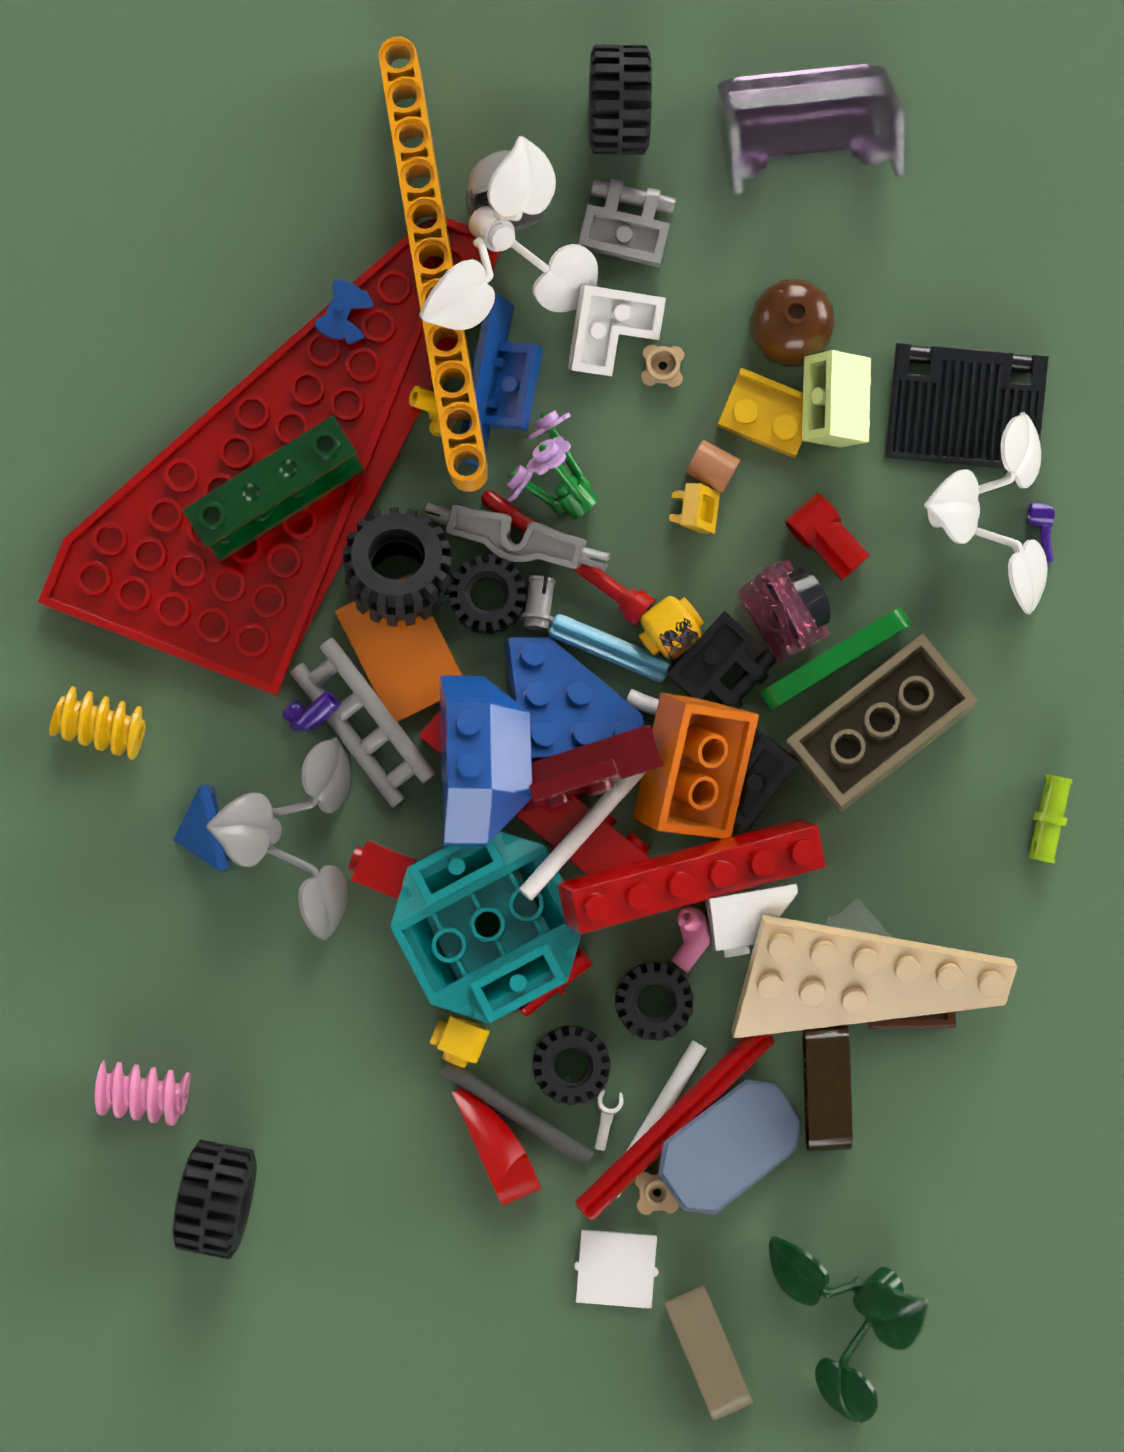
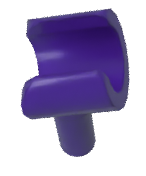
M1030 503L1027 511V525L1040 527L1041 547L1044 550L1046 561L1053 562L1051 527L1055 517L1054 509L1048 504Z

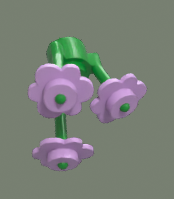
M556 410L549 414L543 412L540 415V419L534 422L537 431L527 436L529 440L545 431H548L552 439L541 442L534 449L533 458L528 462L526 468L519 465L515 471L510 472V479L506 486L512 490L506 499L507 501L515 500L524 488L548 504L558 516L566 511L572 519H577L584 515L597 502L598 496L590 488L592 483L582 473L569 450L571 444L563 439L556 428L557 424L571 416L569 412L560 417ZM563 461H565L567 466L569 467L572 473L571 475L563 467ZM549 468L554 469L562 480L554 489V492L557 494L556 498L530 481L533 472L542 475Z

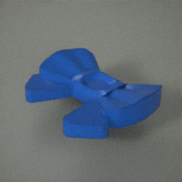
M335 280L333 282L334 298L330 302L327 313L315 321V328L329 339L343 340L345 338L347 344H353L362 340L364 333L350 323L347 317L351 309H370L373 306V302L365 290H361L353 283L345 280Z

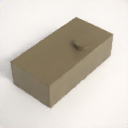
M922 633L787 739L786 748L800 760V766L839 814H841L974 710L978 699Z

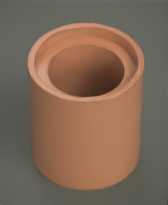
M703 440L685 474L723 494L741 459Z

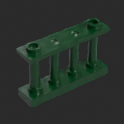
M332 415L183 509V512L206 548L210 547L221 562L365 470L356 457V450Z

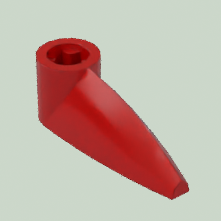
M461 1088L452 1092L502 1207L542 1189L524 1148L501 1117L488 1105Z

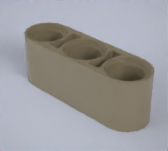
M703 1285L665 1301L666 1309L713 1421L754 1404L705 1286Z

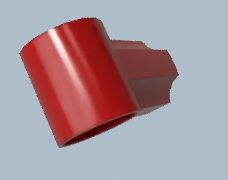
M815 493L785 520V524L807 549L812 548L834 574L843 581L870 555L840 523L842 519L831 503L821 494Z

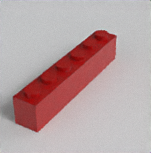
M439 710L420 733L419 737L441 755ZM584 793L571 796L572 802L567 805L547 810L546 805L518 813L515 816L552 847L556 848L590 808L579 800L584 795ZM609 814L568 860L585 874L589 875L649 859L650 857L646 854L651 848L631 832L625 838L616 831L613 826L617 820Z
M796 819L559 882L557 885L566 925L582 934L825 868L826 864L818 825L802 819Z

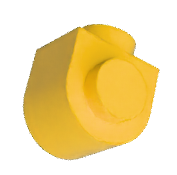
M450 1013L447 1022L441 1019L438 1020L429 1043L437 1046V1049L444 1051L442 1059L466 1068L468 1061L472 1063L478 1062L490 1030L461 1016Z

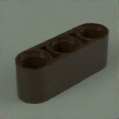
M848 1025L802 1030L807 1150H851L853 1129Z

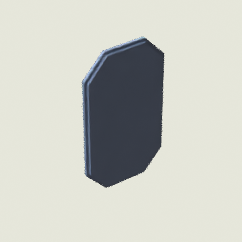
M744 1080L664 1141L658 1176L683 1211L716 1214L796 1151L801 1118L776 1083Z

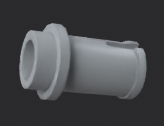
M532 575L528 577L525 612L520 614V619L524 621L523 628L532 631L549 630V624H552L554 617L550 616L555 579L547 577L546 581H543L544 576Z

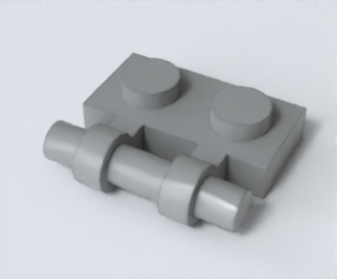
M594 179L591 196L606 199L604 208L591 204L587 205L578 245L586 247L590 252L660 268L670 223L654 220L656 211L673 215L676 198L660 195L661 190L648 188V191L626 187L624 186V181L611 179L609 183ZM619 203L643 208L642 216L617 211Z

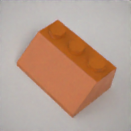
M660 693L652 732L663 767L647 771L641 778L632 818L657 831L721 839L731 837L759 714L699 698Z

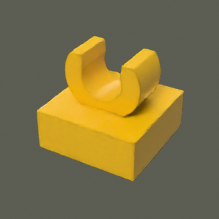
M686 483L685 491H674L671 498L683 502L682 513L678 515L669 514V520L698 533L715 534L720 492L701 483Z

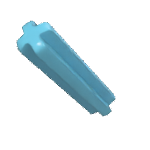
M557 614L554 617L549 629V636L657 682L665 680L671 665L670 660L657 654L652 656L648 650L562 614Z

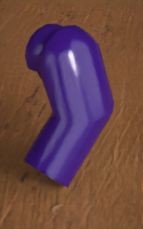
M324 691L307 709L303 707L300 701L292 702L284 709L282 717L290 723L289 728L293 731H310L318 728L340 707V703L333 694Z

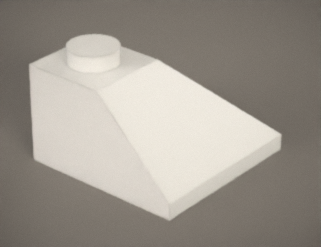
M797 884L705 900L713 950H723L725 958L750 954L749 945L755 943L762 914L780 917L797 895Z

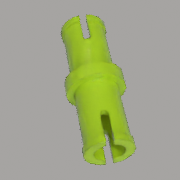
M1045 774L1039 810L1034 811L1032 817L1033 820H1036L1027 858L1055 864L1062 826L1066 827L1068 821L1064 814L1070 787L1073 783L1072 779Z

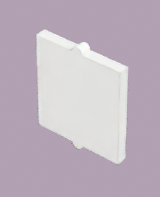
M581 1229L579 1261H576L574 1264L575 1269L578 1270L576 1302L652 1309L654 1277L659 1274L658 1269L655 1267L657 1235Z

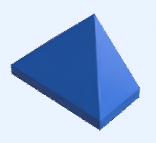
M207 784L199 787L173 840L218 871L233 870L230 857L223 846L206 828V825L220 812L214 786Z

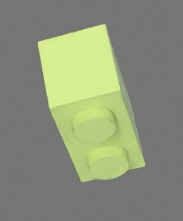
M836 350L804 357L802 441L839 448L869 442L871 358Z

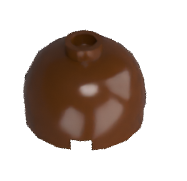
M801 279L781 280L768 287L756 300L750 318L751 338L755 345L757 344L758 348L765 354L764 356L771 362L784 366L804 365L805 356L823 352L830 343L835 327L833 306L826 293L814 283Z

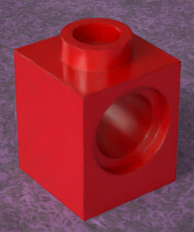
M367 840L364 848L356 846L348 869L354 872L351 878L352 881L398 899L407 867L417 863L418 860Z

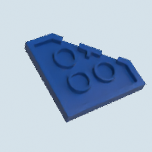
M513 637L507 639L505 652L511 698L530 712L531 763L644 726L643 715L552 638Z

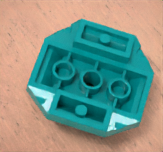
M500 831L487 846L449 845L407 867L390 928L431 1005L491 1023L568 981L582 934L566 925L557 883L563 882L560 873L557 872L532 901L519 890L523 883L549 856L545 845ZM484 912H493L500 919V930L493 937H484L476 929V920Z

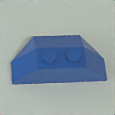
M440 675L443 845L487 846L532 799L528 786L532 784L530 712L484 676Z

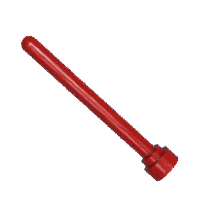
M486 490L482 493V503L493 512L510 515L512 518L511 525L523 534L527 530V525L535 522L495 491ZM581 564L579 568L572 569L619 604L618 609L623 612L622 617L635 627L640 624L643 614L652 608L656 601L644 590L638 592L632 588L629 591L599 568Z

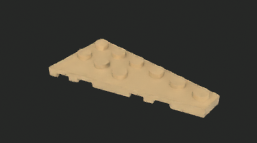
M762 914L731 1032L733 1038L1004 1006L1009 996L1017 965L1014 959Z

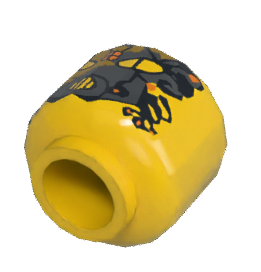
M667 596L643 614L640 623L644 632L638 637L652 656L660 652L664 657L673 660L700 641L702 636L700 627L704 625V622L685 597L678 600L673 596Z

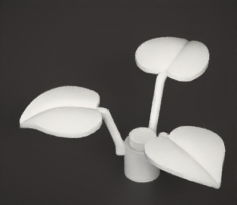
M519 136L511 152L494 172L487 193L491 206L478 208L469 220V230L477 238L473 244L479 250L482 264L474 259L465 260L447 271L431 291L422 307L419 316L424 321L454 330H466L478 325L485 319L495 300V292L487 284L493 278L487 248L491 251H504L512 247L544 272L535 281L533 294L540 305L547 310L559 313L573 311L577 309L581 284L597 287L598 265L596 258L586 247L578 244L563 246L552 255L549 265H547L515 240V229L509 220L519 221L523 212L530 215L541 213L550 203L556 187L555 173L550 161L528 139Z
M1020 412V415L1013 417L1009 421L1001 438V458L1005 469L1008 471L1003 478L978 486L977 479L970 470H958L935 490L924 506L927 508L928 519L933 527H943L946 534L955 543H967L973 535H977L1007 545L1013 549L1015 553L1010 557L1008 563L1009 582L1024 613L1031 614L1039 603L1047 580L1048 569L1043 548L1036 540H1026L1022 546L1018 540L977 527L980 515L979 494L1011 484L1014 479L1019 488H1028L1033 484L1038 475L1041 464L1039 436L1029 416L1025 412Z

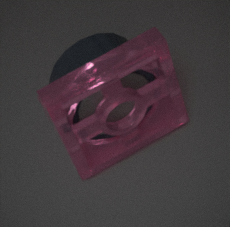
M789 560L782 563L779 561L767 567L738 590L741 600L771 654L777 659L776 663L779 665L830 636L825 625L830 622L831 610L824 589L809 571L802 568L792 571L793 567Z

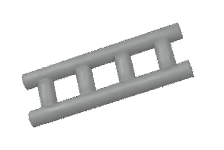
M332 637L319 647L327 657L324 662L312 672L304 663H301L290 674L312 703L325 691L322 685L337 672L341 675L353 693L340 703V707L326 721L388 804L394 808L406 799L398 787L414 774L424 784L435 776L436 773ZM364 706L378 724V727L362 740L347 719ZM388 740H390L404 759L389 774H387L373 755Z

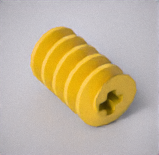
M71 686L66 695L60 698L54 709L49 727V735L54 737L61 730L63 740L72 741L78 734V742L83 746H88L94 739L95 748L100 751L107 749L111 743L112 754L120 756L127 749L128 758L134 760L143 743L146 721L142 720L141 706L137 705L129 716L126 715V702L120 701L115 710L112 711L110 710L109 697L104 696L98 706L93 705V692L88 691L84 698L78 701L77 688Z

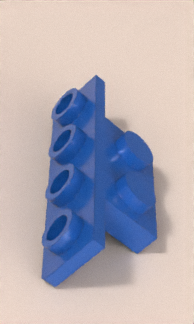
M495 294L494 304L489 314L480 322L481 328L478 344L472 354V376L485 453L491 428L528 431L543 348L537 344L507 342L514 305L498 294ZM463 419L462 427L458 434L466 433L472 423L467 419ZM462 461L474 468L479 467V464L476 461Z

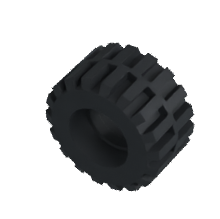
M594 45L590 53L589 146L593 154L644 155L650 143L652 65L651 54L647 45Z
M399 507L389 508L390 514L382 515L381 511L378 510L371 513V521L368 522L364 518L357 523V532L350 531L346 538L347 546L343 547L342 556L348 595L351 601H356V609L362 614L369 611L370 620L379 623L384 618L387 619L388 626L397 627V621L405 620L406 626L414 625L415 617L421 616L423 620L428 619L432 616L431 607L439 610L444 604V595H449V585L452 579L449 541L445 540V532L440 526L433 528L432 518L426 514L421 519L417 518V510L408 508L406 514L399 513ZM393 555L412 557L422 565L415 574L400 580L387 579L374 570L380 561Z
M202 1139L199 1140L188 1157L177 1195L173 1218V1239L176 1249L228 1260L231 1259L241 1243L252 1204L257 1172L254 1150Z

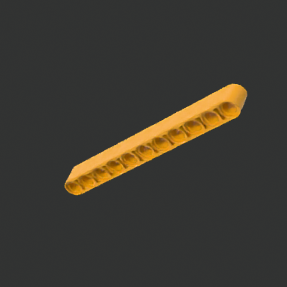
M392 37L382 44L379 50V63L420 310H422L431 291L446 272L454 266L417 52L414 44L409 39ZM399 58L409 60V63L402 68L390 66L392 62ZM401 99H416V102L411 107L401 108L397 106ZM411 137L423 139L422 143L415 148L403 146L404 142ZM417 177L430 179L425 187L413 188L410 186L411 181ZM431 216L437 219L436 223L430 228L422 229L416 226L417 222L423 217ZM437 256L444 260L442 265L436 269L423 267L424 262L430 257ZM422 319L446 466L452 483L458 489L464 492H473L480 489L486 483L488 465L465 330L446 328ZM445 337H452L458 341L457 345L450 351L438 350L436 348L437 343ZM451 378H460L465 382L463 388L455 393L445 391L443 386ZM458 419H467L472 423L470 429L463 434L452 433L449 430L451 424ZM465 460H473L479 464L477 471L469 476L458 474L456 469Z

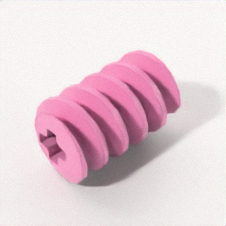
M103 1060L95 1083L94 1101L96 1112L98 1115H106L112 1106L114 1116L116 1118H123L128 1109H130L131 1118L139 1121L147 1110L150 1123H157L164 1112L166 1124L174 1126L186 1109L190 1089V1072L185 1073L180 1083H175L174 1071L169 1069L163 1081L158 1080L156 1067H151L146 1078H141L140 1068L137 1064L133 1066L129 1075L126 1076L123 1072L122 1062H117L113 1071L107 1073L105 1060Z

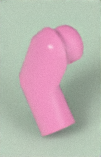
M693 907L683 908L677 916V922L680 925L684 943L671 959L672 962L687 973L709 946L711 940L705 915L701 910Z

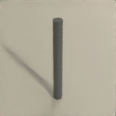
M447 1061L439 1074L584 1167L593 1156V1151L462 1067Z

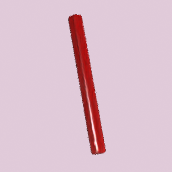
M771 1034L743 1037L576 1200L577 1208L588 1219H595L662 1153L664 1141L709 1108L774 1044Z

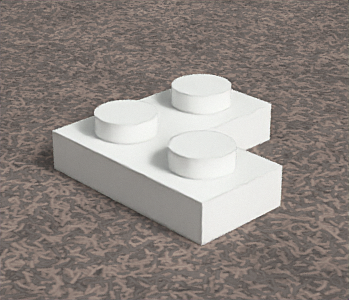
M581 284L567 369L612 376L619 334L659 340L666 298Z

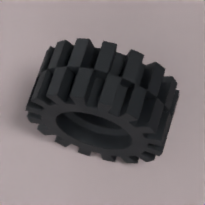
M490 554L489 557H482V555L474 556V560L469 562L466 560L461 564L462 567L458 571L456 570L452 576L453 580L449 585L451 608L464 627L470 628L472 632L478 634L483 632L486 635H493L494 632L506 631L510 625L515 624L519 620L520 614L524 611L526 600L524 580L516 567L514 568L510 561L505 558L502 560L497 558V555ZM493 579L502 585L505 596L498 608L492 611H484L473 604L471 591L480 580Z
M660 962L640 964L629 970L618 985L615 996L617 1014L628 1031L641 1039L660 1041L673 1037L682 1028L684 1029L690 1015L692 1016L694 997L690 988L691 985L680 971L668 964ZM650 984L664 986L671 996L670 1009L659 1018H649L643 1015L638 1008V995L645 986Z
M567 1025L550 1031L541 1039L533 1057L535 1081L546 1096H549L559 1104L575 1105L586 1103L601 1092L609 1079L611 1062L605 1044L594 1032L581 1026ZM567 1048L581 1050L589 1062L586 1075L575 1082L561 1079L554 1068L557 1055Z

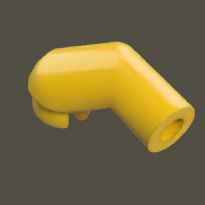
M415 386L409 396L410 406L427 411L431 420L429 426L431 434L442 437L434 391ZM455 420V421L451 424V426H450V429H449V430H450L451 432H452V425L456 424V420Z

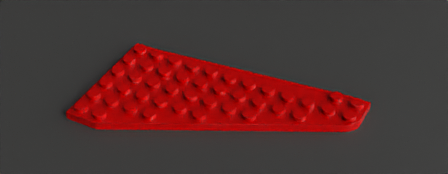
M446 218L454 266L462 261L472 259L482 264L479 250L473 244L477 238L471 234L469 225ZM437 219L426 220L417 225V227L422 229L430 228L436 223ZM408 234L353 282L361 290H365L373 302V306L370 309H351L347 317L350 323L364 333L362 340L353 344H347L345 338L343 340H333L319 333L315 328V321L327 313L330 303L63 539L38 603L278 696L293 657L343 563V547L347 546V536L350 531L357 532V523L363 518L366 519L422 411L409 404V396L415 386H420L433 390L423 322L419 316L421 310ZM487 248L493 271L501 251H491ZM433 256L424 262L423 267L436 269L442 265L444 260ZM445 337L437 343L436 348L441 351H450L456 346L458 341L452 337ZM333 415L356 450V457L365 471L220 562L211 548H206L183 512V509Z

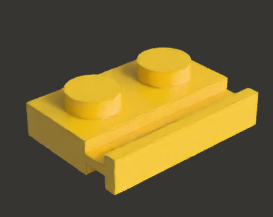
M741 368L717 427L795 459L802 443L803 393Z

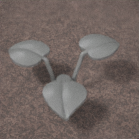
M337 736L316 744L304 760L302 784L305 792L310 795L308 800L274 809L270 801L263 794L247 793L225 806L206 825V828L221 843L231 860L239 866L252 867L268 853L305 870L310 878L305 880L300 886L299 908L307 927L321 940H327L334 933L345 912L348 901V885L345 876L340 869L332 865H326L318 872L315 866L274 847L273 844L280 839L282 832L281 823L276 819L277 816L310 809L317 803L324 813H333L346 800L351 786L352 770L348 752Z

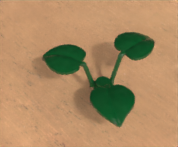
M772 1236L769 1241L772 1270L779 1286L793 1300L800 1304L814 1306L820 1301L821 1295L825 1298H832L852 1290L855 1291L853 1303L857 1311L865 1316V1321L840 1357L839 1364L826 1357L818 1362L815 1370V1379L821 1395L835 1411L855 1422L863 1423L868 1421L877 1412V1394L870 1381L861 1372L848 1368L849 1359L871 1326L876 1337L886 1346L896 1350L909 1348L916 1341L923 1328L928 1300L903 1293L904 1286L901 1279L894 1271L886 1267L878 1268L865 1281L860 1277H856L850 1283L835 1288H828L826 1286L829 1284V1274L814 1256L782 1238Z

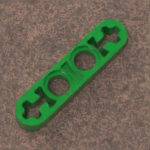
M900 606L761 691L760 694L770 711L899 634L910 627L912 623Z

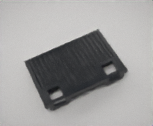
M896 343L885 458L1005 468L1001 458L1000 444L1003 432L1013 417L1020 415V412H1025L1033 422L1039 440L1041 438L1049 356L1018 355L1009 352L939 346L925 347ZM910 362L930 364L929 376L909 374ZM1011 371L1031 373L1030 384L1010 383Z

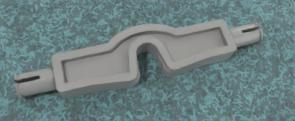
M428 502L425 510L430 512L424 513L423 516L426 514L433 519V522L446 525V532L448 534L483 543L495 555L508 561L528 562L540 559L572 569L579 568L581 564H585L604 571L609 564L604 561L610 560V553L586 547L587 542L585 539L564 534L541 523H529L522 541L519 544H515L510 539L512 518L508 514L479 510L461 504L453 505L452 509Z

